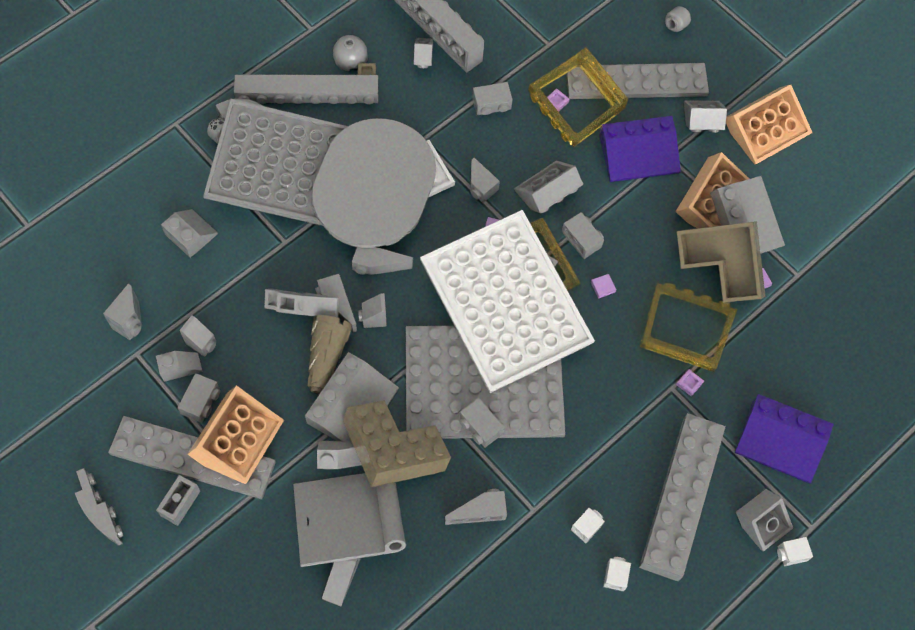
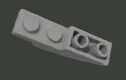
M269 288L265 289V308L276 310V312L297 315L338 317L339 297L313 293H296Z
M84 468L76 471L82 490L76 492L75 495L83 512L109 540L117 545L123 544L121 537L124 536L120 525L116 526L114 521L117 518L113 506L109 507L106 502L102 503L100 493L98 491L95 492L93 485L96 484L93 474H89Z

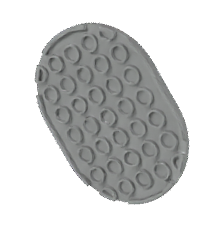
M367 119L356 122L342 130L331 142L313 185L312 202L320 224L336 239L360 248L388 246L411 233L422 216L435 180L436 163L431 147L416 130L406 124L389 119Z

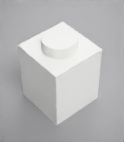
M588 508L574 523L571 531L587 543L605 521L598 511Z
M807 537L786 541L778 546L777 554L779 560L783 561L784 566L806 562L813 557Z
M621 557L610 558L607 563L603 587L624 591L627 588L631 563L626 562V559Z

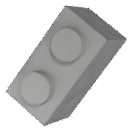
M508 82L473 88L472 99L477 115H488L493 112L511 110L513 99Z
M582 212L563 224L562 233L584 259L602 248L604 242L602 233L593 227L591 220L587 216L585 217Z
M195 373L178 406L180 414L203 423L204 419L208 418L211 413L213 401H216L220 395L218 383Z
M480 398L460 412V424L464 429H469L473 434L472 438L478 445L482 444L484 448L504 432L503 425Z
M179 475L156 511L161 517L178 526L200 493L197 484Z

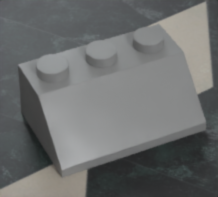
M555 161L515 187L514 190L531 210L544 213L553 204L561 202L568 194L576 192L583 183L576 166Z

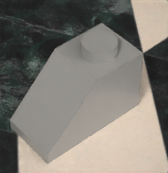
M416 38L414 65H417L418 68H428V66L432 65L434 39Z
M473 158L471 160L470 192L475 199H479L484 203L499 190L500 181Z
M384 293L362 303V310H358L359 322L363 321L364 328L387 326Z
M191 315L180 329L185 344L205 357L208 352L210 353L214 350L216 339L212 332Z
M172 351L156 356L159 373L164 382L203 372L198 353Z

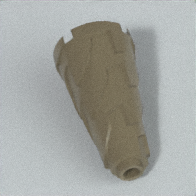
M327 315L314 316L311 330V355L308 367V387L311 388L310 391L320 394L334 374L345 342L347 343L352 324L344 320L342 325L339 322L340 318Z

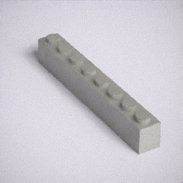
M235 75L234 96L235 99H249L260 104L378 103V75Z

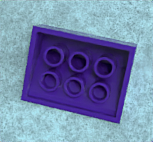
M672 116L602 124L599 138L610 182L678 174L681 172L677 134Z
M758 394L752 401L735 453L811 483L829 441L834 424Z

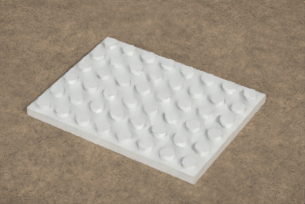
M523 210L420 257L428 276L490 393L595 341Z

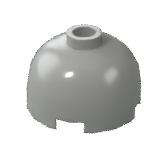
M345 35L338 39L333 47L335 64L340 69L350 71V69L358 68V63H366L368 52L364 41L354 35Z

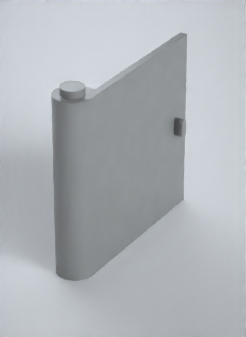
M363 473L293 484L301 567L395 553L406 547L396 482L371 487L366 474Z

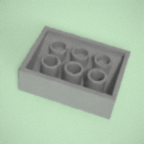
M761 176L733 183L710 192L721 225L757 221L760 253L785 246Z
M348 352L305 415L306 422L336 441H351L343 423L347 408L385 400L388 406L399 387L368 363Z

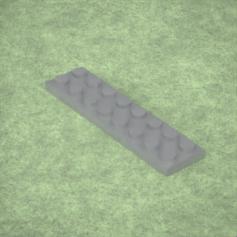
M705 63L566 66L569 99L708 96L709 94Z
M123 416L108 452L115 457L258 499H263L276 463L274 459L263 456L248 482L244 484L203 466L187 455L198 437Z

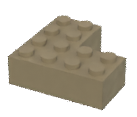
M757 221L677 231L681 269L719 265L723 303L766 297Z
M385 400L347 408L343 423L371 487L444 472L451 456L436 425L399 432Z

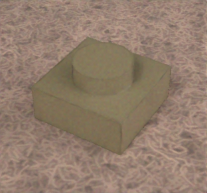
M358 63V75H376V63Z

